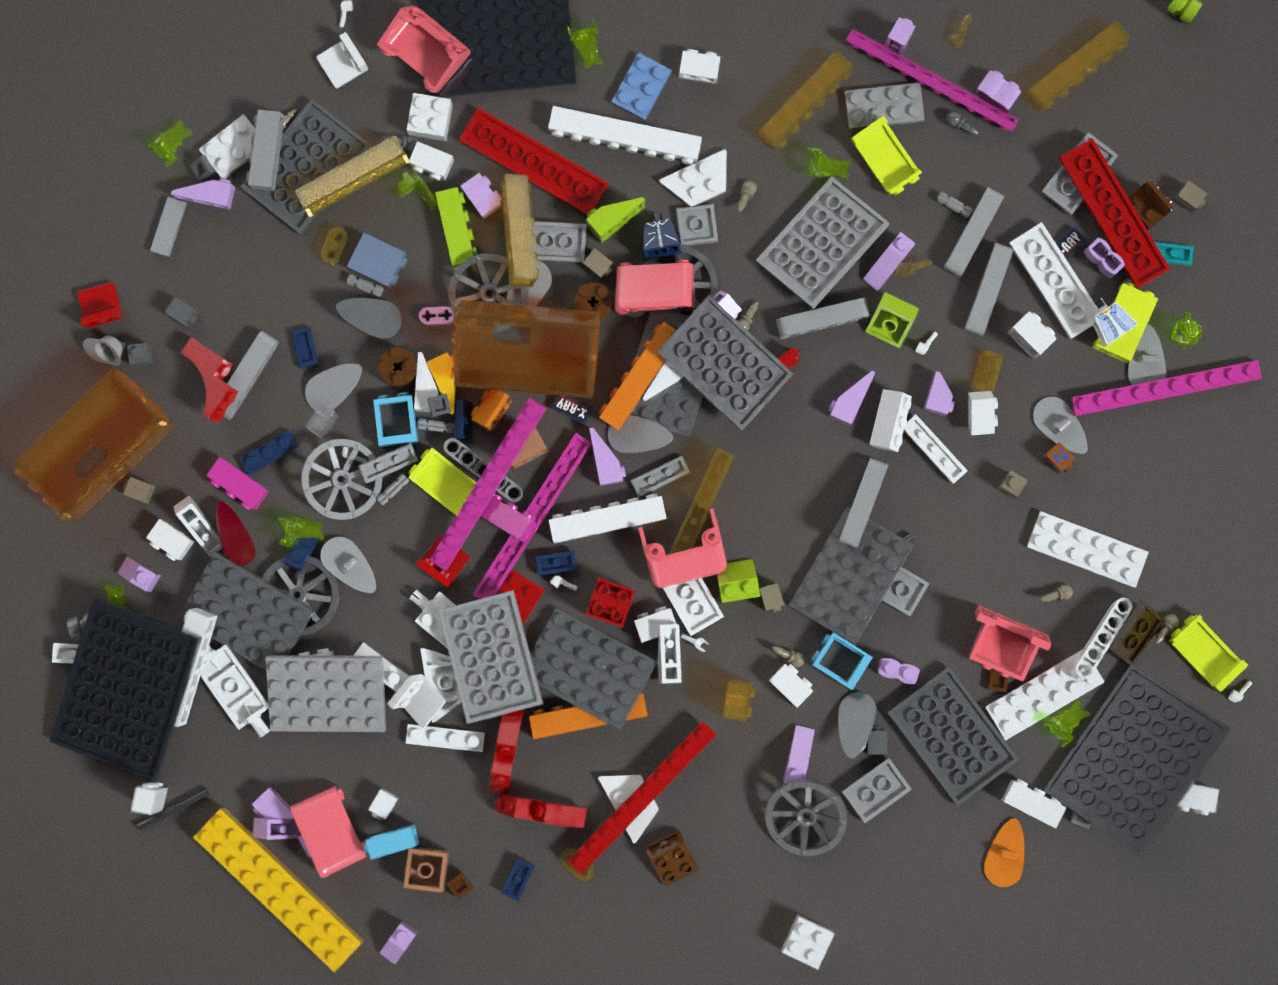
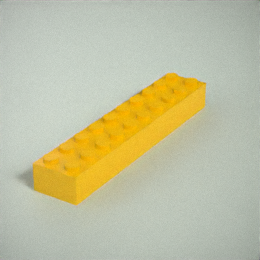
M225 807L221 808L193 837L333 972L364 941L262 842L254 838L253 834Z

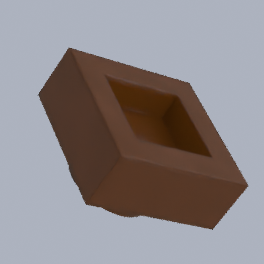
M463 872L446 883L457 900L474 888Z

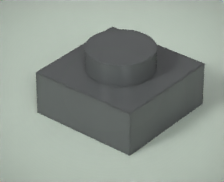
M205 155L200 156L189 166L199 182L204 181L215 172Z
M447 393L427 398L431 417L451 412Z

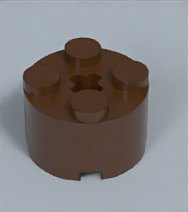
M599 283L582 285L574 297L575 311L580 319L586 323L598 324L604 321L612 311V297L609 290ZM594 299L598 304H595V307H591V304L588 302Z
M391 348L379 360V374L388 385L394 388L410 386L416 380L417 360L412 353L404 348ZM401 365L402 371H396L395 366Z

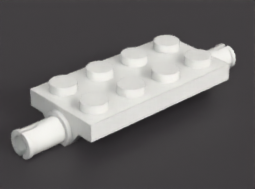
M416 590L413 594L419 599L414 595H411L409 598L422 609V613L415 622L448 649L438 610L457 605L440 591L433 600H429L419 590Z
M226 644L216 651L212 650L209 646L200 674L201 678L238 730L247 724H251L259 737H263L270 732V729L260 718L261 714L269 709L268 701Z

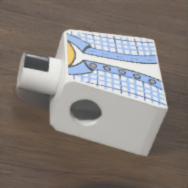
M1101 298L1092 304L1098 315L1093 317L1091 322L1103 347H1106L1138 325L1117 302L1107 307Z

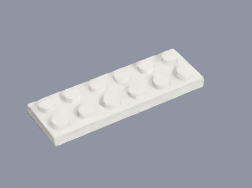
M1041 222L1009 243L1010 247L1069 338L1072 339L1093 326L1091 319L1098 315L1092 306L1094 302L1043 223Z
M1041 511L1037 516L1026 548L1133 588L1137 586L1149 553L1148 551Z
M1082 650L985 706L1005 741L1104 683L1097 668L1090 677L1078 681L1072 677L1071 668ZM1079 666V673L1085 675V669Z

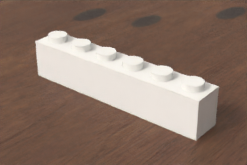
M657 494L647 495L645 500L640 501L639 498H632L627 500L628 503L621 505L620 502L609 503L607 508L601 509V506L591 507L590 511L584 513L582 510L572 511L570 516L565 517L563 514L553 515V519L549 520L553 543L666 520L662 496L658 497Z
M199 608L188 610L184 616L183 630L201 636L202 640L175 723L176 727L187 723L217 619V615Z

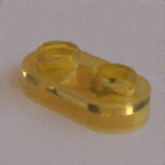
M334 227L327 235L321 250V258L327 264H336L340 260L348 240V235L343 228ZM337 235L342 236L341 240L336 241L335 237ZM330 252L335 254L333 258H328Z
M574 848L564 850L561 855L562 864L578 880L583 882L591 880L594 876L593 865L591 864L587 868V875H581L567 860V856L573 855L577 850Z

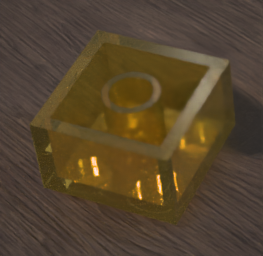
M732 679L727 680L722 718L747 722V718H751L752 707L749 706L750 699H754L755 687H752V683Z

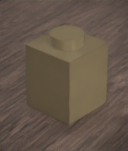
M1188 180L1177 193L1174 200L1193 212L1196 209L1200 210L1206 202L1204 198L1208 193Z
M595 248L583 262V266L600 280L603 277L607 278L613 271L611 268L613 262Z
M1011 470L1007 472L998 489L1016 498L1028 480Z
M130 477L123 485V495L149 504L155 486Z
M778 583L760 588V597L765 611L770 610V613L780 611V606H783L784 602Z

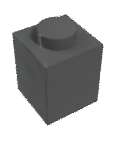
M174 297L165 311L167 315L186 327L195 322L198 312Z
M147 343L127 345L130 365L133 367L154 365L151 345Z
M882 726L873 727L866 744V754H888L887 731L882 730Z

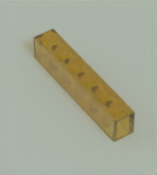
M1116 20L1028 89L1025 95L1039 112L1043 108L1048 110L1055 104L1054 100L1057 97L1062 99L1070 92L1068 89L1071 86L1077 87L1084 81L1083 77L1089 74L1091 76L1099 69L1098 65L1100 63L1106 64L1114 57L1112 55L1117 50L1119 53L1128 46L1127 42L1131 37Z
M836 50L758 131L757 136L773 151L777 147L781 149L787 142L786 138L790 134L794 135L800 129L799 124L803 120L807 122L814 114L812 111L816 107L820 108L826 102L825 97L829 93L831 95L835 93L839 88L838 83L842 79L846 81L851 76L853 65Z
M393 136L377 146L369 148L366 152L351 158L348 162L335 167L328 173L318 176L308 184L302 185L299 189L295 190V193L310 217L410 161L397 137Z
M505 174L501 181L510 287H533L535 281L539 278V270L536 269L535 264L537 262V252L534 251L536 236L532 232L534 226V218L531 217L532 200L529 199L531 184L528 183L527 175Z
M719 448L716 449L669 554L693 548L735 455Z

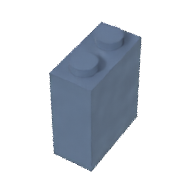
M363 232L347 268L390 289L392 285H396L399 279L397 274L400 268L403 269L408 259L404 251Z

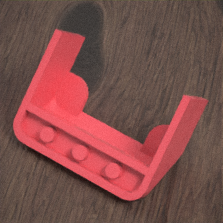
M710 509L713 528L703 532V546L665 555L664 548L660 544L652 543L647 545L642 527L638 528L651 580L655 587L665 588L720 574L726 569L727 562L714 509Z

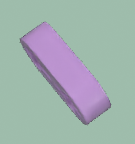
M447 306L423 308L419 313L420 321L427 326L448 325L453 323L456 318L451 307ZM445 311L452 314L449 320H445L444 317H439V315L445 314ZM426 312H429L430 315H436V317L430 318L428 322L423 318Z

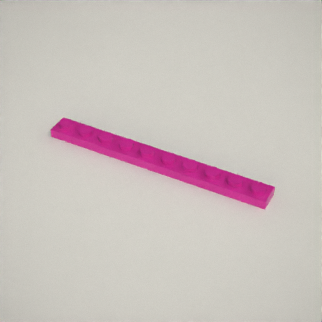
M852 29L846 41L856 49H863L870 57H877L883 60L882 62L889 67L894 66L903 75H910L916 78L915 80L922 85L927 84L932 87V90L936 93H943L949 96L951 101L965 105L966 109L971 112L980 113L984 119L998 123L1004 130L1013 131L1019 119L860 32Z
M1256 360L1071 397L1074 416L1259 380L1262 379L1259 361Z
M529 398L430 558V561L443 570H448L547 410L546 407L532 398Z
M575 433L526 510L528 514L533 516L532 520L537 525L525 543L510 535L474 591L473 595L475 597L483 599L497 594L592 445L590 441Z

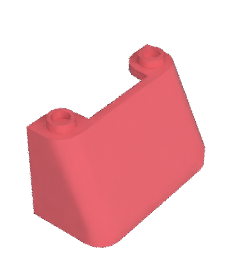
M416 6L401 8L377 43L382 53L387 56H399L425 78L423 80L425 88L435 93L440 91L471 53L464 44Z
M678 260L677 263L652 265L621 263V266L617 267L615 311L619 315L629 314L630 309L633 313L637 311L667 309L677 311L679 307L680 309H685V311L695 310L694 265L689 263V260Z
M337 786L290 806L296 824L321 878L367 857L364 850V844L366 843L358 839L343 806L344 793L341 788L337 789Z

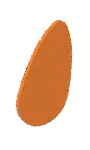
M1015 818L1007 821L998 831L984 862V872L987 879L998 887L1014 885L1020 879L1023 872L1024 835L1019 821Z

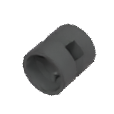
M85 613L82 618L78 615L67 619L68 631L73 642L80 641L88 613Z

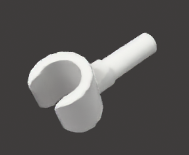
M343 1L341 3L340 27H344L347 11H353V3L351 1Z
M934 331L926 343L919 342L916 352L924 355L929 349L931 342L938 335L937 332Z
M343 447L342 456L348 459L353 448ZM357 455L354 459L361 463L367 462L366 459L361 458Z
M558 575L553 576L550 580V583L556 588L562 584L574 591L577 590V586L566 582Z
M682 634L681 638L694 644L701 652H705L700 646L702 643L708 644L707 641L703 638L695 639Z
M1248 681L1239 692L1232 690L1228 699L1234 703L1241 701L1243 694L1252 685V682Z

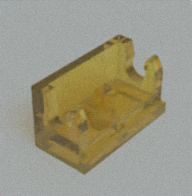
M981 351L971 389L994 392L1004 355Z

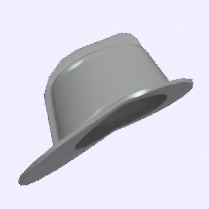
M110 335L101 339L87 338L84 340L83 349L90 358L100 363L114 366L120 365V358L126 347L124 342L118 341Z

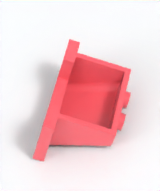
M977 605L975 610L976 620L982 622L969 658L979 662L980 666L985 669L991 670L993 668L998 670V674L1008 678L1011 676L1024 681L1039 647L1049 651L1052 644L1049 635Z

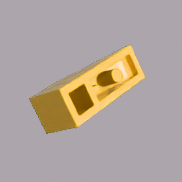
M447 352L427 361V364L441 394L447 393L451 409L450 414L453 416L455 415L457 383L455 367L458 364L454 356L450 357Z

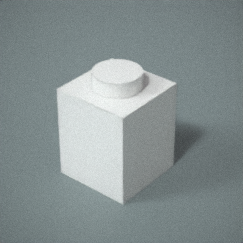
M383 788L380 789L369 808L372 811L371 815L379 820H382V818L387 819L399 797Z

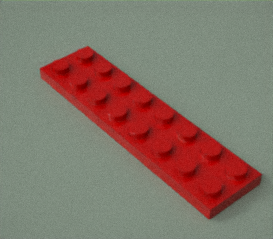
M479 107L459 139L463 144L585 215L596 208L609 186L608 182Z
M1091 138L1060 156L1058 159L1114 253L1123 259L1125 264L1123 268L1136 289L1170 270L1166 260L1094 139Z

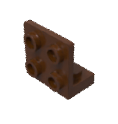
M1148 180L1128 197L1148 230L1174 209L1172 201L1167 196L1164 197L1160 192V187L1155 182H1151V180Z
M679 829L645 846L648 857L665 887L699 869Z

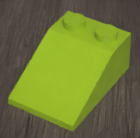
M641 197L602 206L598 210L594 208L587 214V227L602 244L645 208V199Z

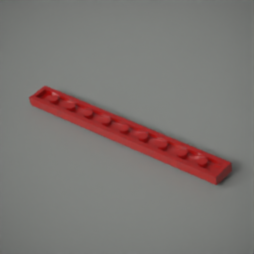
M702 721L571 856L568 862L582 875L717 734Z

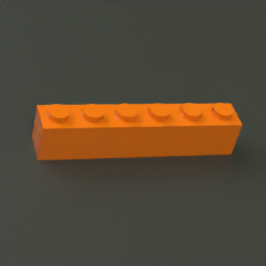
M665 322L662 325L657 324L652 332L655 334L651 341L647 339L641 348L644 350L640 357L637 355L631 363L633 368L629 373L627 371L624 373L620 380L623 383L619 389L614 388L609 396L612 398L608 405L604 403L598 412L601 414L600 419L618 431L621 429L666 362L657 351L673 335L676 329Z
M643 693L640 694L626 720L648 716ZM572 704L571 708L563 709V705L552 707V711L546 713L544 709L533 711V715L529 716L533 739L607 725V723Z

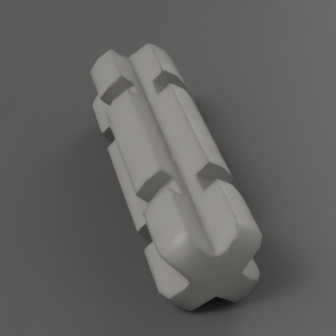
M941 192L937 197V202L942 205L943 203L946 204V207L956 213H962L961 215L965 218H968L972 213L973 209L967 205L965 207L962 202L953 197H947L948 195L944 192Z
M352 274L347 278V284L353 287L356 286V288L368 293L372 292L373 295L378 297L383 293V287L377 284L375 286L374 283L362 278L358 279L357 276Z
M419 419L417 427L422 430L446 431V433L453 434L455 424Z
M401 474L397 481L391 483L384 490V493L377 497V501L381 505H385L389 498H392L402 489V486L409 482V479L404 474Z

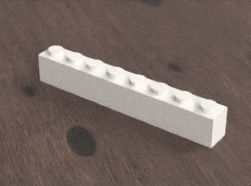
M556 106L552 108L548 127L549 132L552 133L551 135L555 137L569 136L574 141L584 139L593 145L603 143L612 149L622 147L631 153L641 151L650 157L660 155L663 156V159L670 161L679 159L682 160V163L689 165L697 163L702 137Z

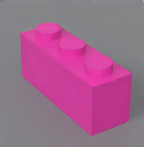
M221 457L218 458L206 475L210 478L209 482L217 488L222 486L226 489L225 494L233 499L235 497L241 500L240 504L248 510L251 508L257 510L269 493V490Z
M495 493L481 517L525 543L537 525L532 520L533 516L525 511L522 514L516 511L518 507L509 501L507 504L501 502L503 498Z

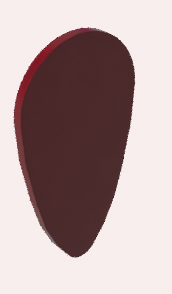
M219 502L216 508V523L223 551L233 563L247 565L255 557L254 544L237 514L225 502Z

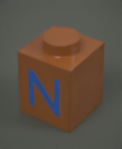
M1060 442L1056 443L1042 456L1058 473L1062 471L1066 473L1074 465L1072 462L1076 459Z

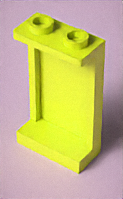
M882 116L850 140L887 194L891 195L893 193L896 196L904 190L902 186L908 182L911 185L919 180L918 175L922 172L918 170L888 126V121Z
M1127 282L1119 286L1114 303L1117 302L1138 325L1106 347H1103L1099 337L1092 346L1093 349L1125 363L1132 360L1158 301V298L1154 297L1152 292L1146 290L1142 292L1136 289L1134 284Z
M431 448L430 451L427 449L420 457L422 461L418 466L415 464L408 472L410 474L408 478L457 516L475 487L476 482L435 449Z
M1190 615L1184 621L1185 625L1181 629L1177 628L1170 634L1171 638L1168 642L1216 692H1221L1248 665L1244 660H1240L1202 620L1201 615Z

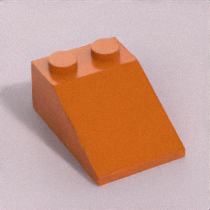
M491 387L490 391L486 390L482 395L481 400L483 402L481 405L473 409L471 420L492 434L512 403V400L508 394Z

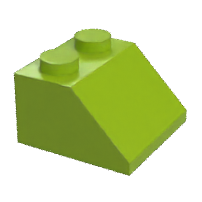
M885 292L865 332L900 348L916 318L919 308Z
M753 559L727 563L726 569L722 573L717 574L721 603L760 597Z

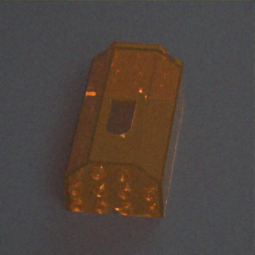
M462 300L460 306L456 307L453 324L456 325L453 332V343L455 345L452 351L454 365L451 370V379H454V386L593 398L598 362L601 312ZM498 325L531 327L530 344L499 341L493 336V329Z
M115 366L12 464L16 468L15 473L20 478L28 480V486L35 493L39 492L43 495L42 501L47 506L55 508V514L62 521L66 520L67 522L76 523L176 427L172 420L168 421L170 417L136 382L130 380V377L124 371ZM98 442L108 452L109 456L87 477H78L74 472L75 463Z

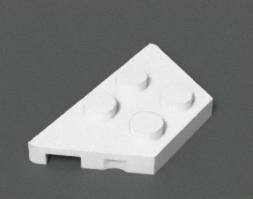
M724 149L664 177L659 182L675 196L682 199L689 207L699 205L726 192V150Z
M422 648L421 655L425 678L445 699L444 705L432 719V722H436L461 704L462 701L450 656Z
M641 775L598 777L615 810L644 782ZM655 800L626 828L633 843L637 842L659 810Z

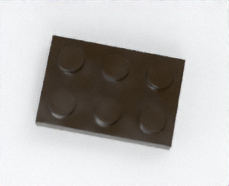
M1140 600L1112 641L1109 649L1127 665H1134L1164 619L1147 603Z

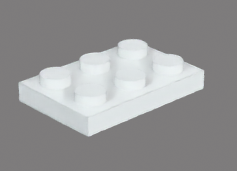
M243 114L199 149L222 179H226L249 160V154L253 151L251 137L252 134H255V128Z
M702 578L663 588L690 636L724 617Z

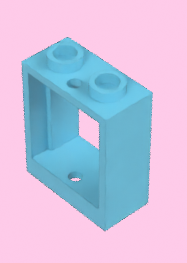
M399 393L397 397L390 398L389 395L378 396V399L373 400L378 444L380 447L419 443L414 398L412 395ZM408 402L411 434L384 437L380 405Z
M834 632L831 635L827 634L821 642L824 646L820 651L816 650L811 658L814 661L812 666L848 689L853 690L873 657ZM833 640L862 657L847 681L819 664Z
M415 824L369 837L365 840L364 850L367 856L370 855V859H374L417 846L420 842Z

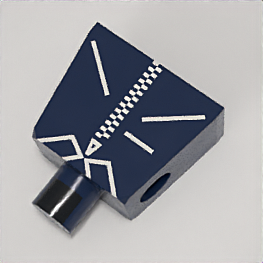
M660 213L653 214L651 216L652 222L644 224L643 249L646 260L681 254L679 239L671 220H663Z

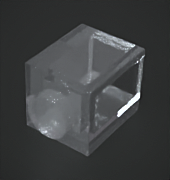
M323 405L316 409L306 428L322 438L328 434L339 416L335 414L331 407Z

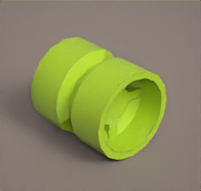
M1172 0L1166 10L1174 16L1180 15L1179 19L1189 24L1203 4L1198 0Z

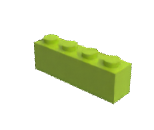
M458 187L435 192L454 269H457L468 258L478 255L476 247L471 245V240H474L472 229L467 227L466 222L470 220L467 210L464 211L462 206L465 203L463 192L459 193Z

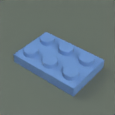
M638 52L611 103L645 121L672 70Z

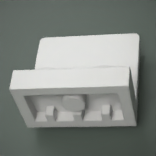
M346 32L340 35L341 42L317 56V60L336 89L368 70L366 63Z
M422 674L408 676L388 702V705L392 709L404 708L421 728H425L444 705L445 699Z

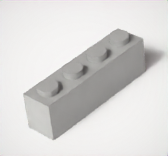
M258 110L257 115L254 116V126L256 128L255 134H252L251 144L253 145V151L249 154V164L251 166L250 171L246 175V181L252 189L275 191L285 117L281 112Z

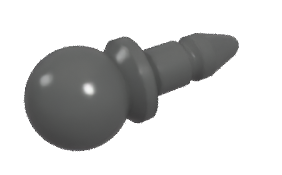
M951 111L947 114L946 121L950 126H956L957 129L961 127L970 134L979 135L976 128L964 122L965 117L961 118L960 113L957 111Z
M393 136L383 137V140L386 142L400 145L401 149L405 148L409 152H413L418 141L415 137L406 138V136H403L402 139Z

